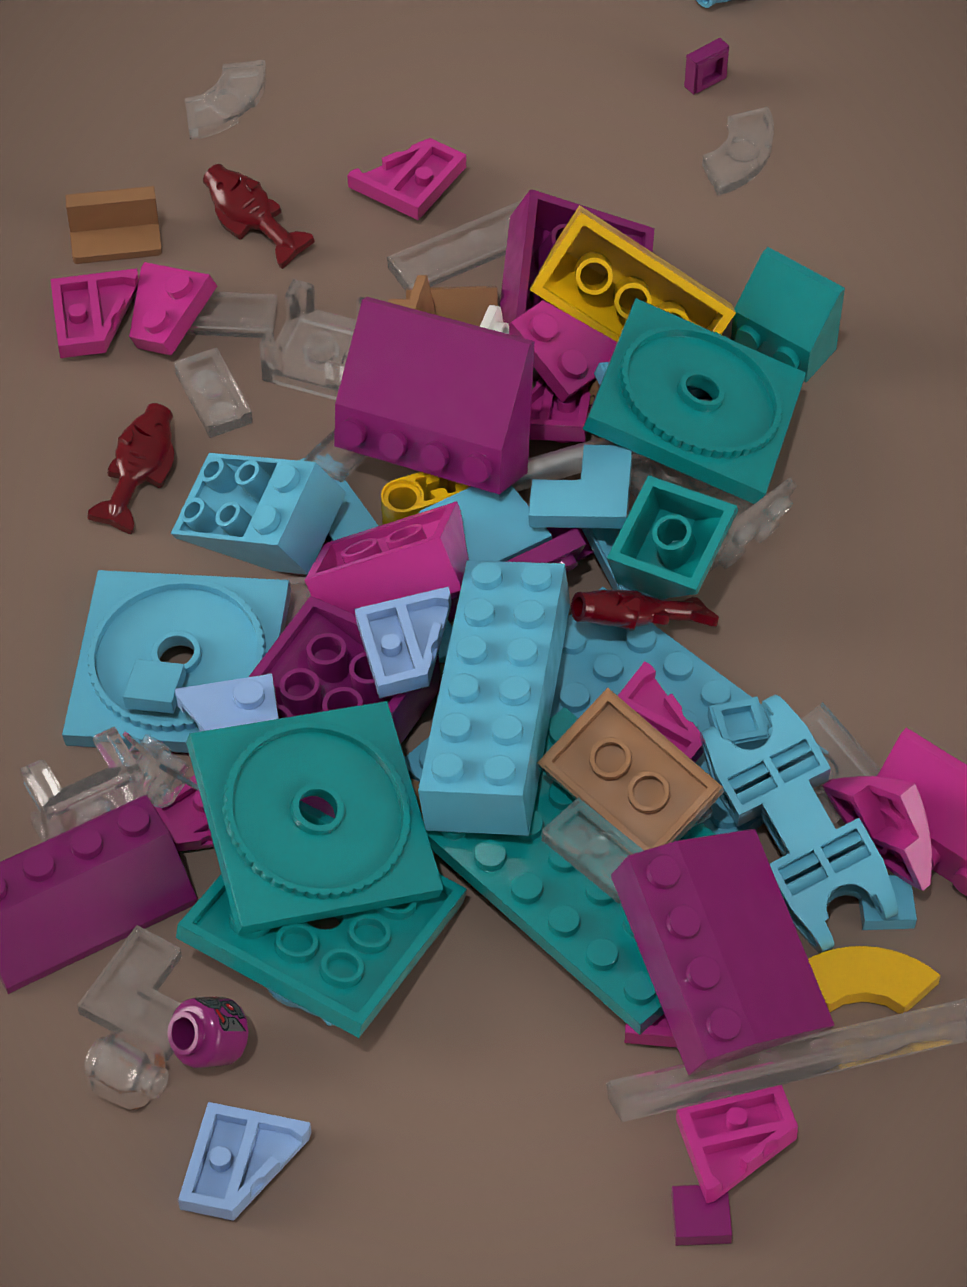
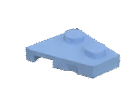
M449 587L355 609L357 626L379 698L429 686L451 608Z
M272 674L175 689L178 707L183 713L187 711L198 725L199 732L279 719Z
M208 1102L179 1195L180 1210L234 1221L309 1141L311 1123Z

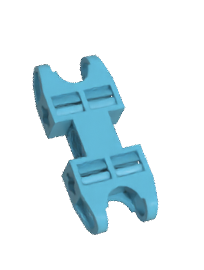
M775 694L762 701V706L771 728L768 729L770 736L768 741L761 747L752 750L741 749L734 745L729 738L723 740L714 726L700 732V739L711 777L723 786L724 793L720 797L737 827L759 816L764 821L783 857L770 863L779 889L785 898V903L794 926L816 951L822 953L835 947L832 934L825 922L829 919L827 906L835 898L847 895L861 900L862 896L869 902H872L884 921L898 914V906L884 860L860 818L838 829L833 825L813 789L829 780L831 767L806 724L780 696Z

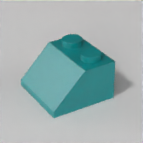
M767 247L762 252L734 308L736 314L732 319L731 340L806 372L804 378L806 383L837 349L845 288Z
M648 475L607 556L616 583L659 599L698 594L738 512L737 505Z

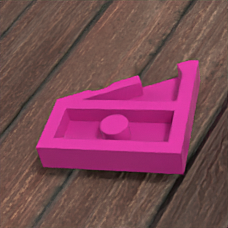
M781 1083L676 1106V1121L706 1203L716 1201L797 1139L798 1125Z

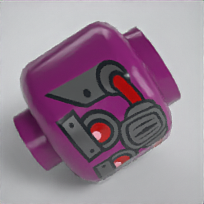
M222 996L195 997L183 1001L172 1015L167 1034L175 1056L184 1065L193 1068H209L230 1065L239 1059L247 1045L249 1030L247 1018L242 1008L234 1000Z

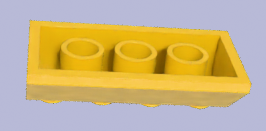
M580 205L555 242L530 288V291L558 309L618 342L636 298L722 335L736 314L730 302Z

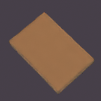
M609 688L594 701L537 762L539 768L636 853L679 841L724 793L723 786Z

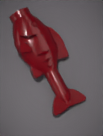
M215 164L206 171L203 183L209 188L215 205V212L221 225L238 239H242L250 229L261 230L276 244L275 254L281 269H284L298 253L307 249L315 242L311 233L300 231L289 233L274 219V217L282 213L281 207L277 202L268 198L260 182L239 172L228 170L222 164Z
M158 403L149 404L145 412L137 417L123 431L122 435L118 437V445L115 450L116 458L110 463L107 474L109 477L118 478L119 481L110 500L102 501L88 510V520L109 524L128 534L133 533L134 521L131 511L127 507L136 487L147 481L161 488L173 467L174 449L170 427L173 413L169 408Z
M611 589L577 592L574 594L571 602V613L575 621L617 626L629 631L635 630L636 626H646L652 623L667 625L669 620H693L704 625L717 627L719 616L708 609L697 597H690L685 601L658 600L642 595L638 591Z

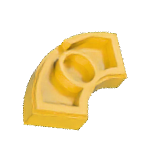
M842 947L822 952L808 959L829 1012L844 1004L870 1002L885 1005L903 1016L939 984L941 976L931 967L913 957L880 947Z

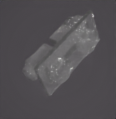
M126 731L123 733V736L132 746L120 764V773L142 795L147 794L153 806L157 808L170 806L185 784L198 791L197 783L186 774L190 765L172 754L171 749L149 734H145L141 741Z

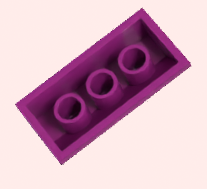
M147 794L0 862V980L8 994L196 904L197 897L170 832Z

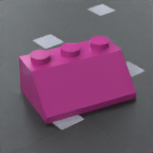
M458 502L443 505L325 543L305 578V583L311 596L352 614H355L356 608L444 587H449L451 600L460 594L466 562L469 560L462 515Z
M906 727L898 737L877 777L900 779L916 784L930 831L932 870L952 882L959 892L967 896V765Z

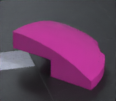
M856 776L830 779L822 785L832 805L845 824L860 818L888 870L922 891L931 885L932 849L930 831L922 799L915 783L888 777Z

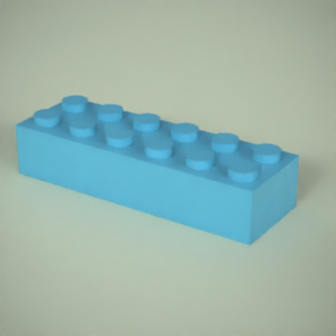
M467 560L418 788L426 831L529 836L541 771L537 762L544 754L570 610L565 564Z

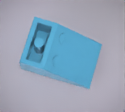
M209 453L181 509L171 534L176 539L272 571L308 575L346 492L316 462Z

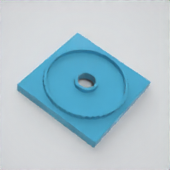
M98 570L62 733L65 745L189 753L186 744L189 733L199 732V728L187 711L183 713L180 710L178 704L174 714L125 708L123 695L135 659L160 661V657L167 649L183 645L194 650L192 658L184 664L186 677L183 687L249 677L285 630L292 592L290 581Z

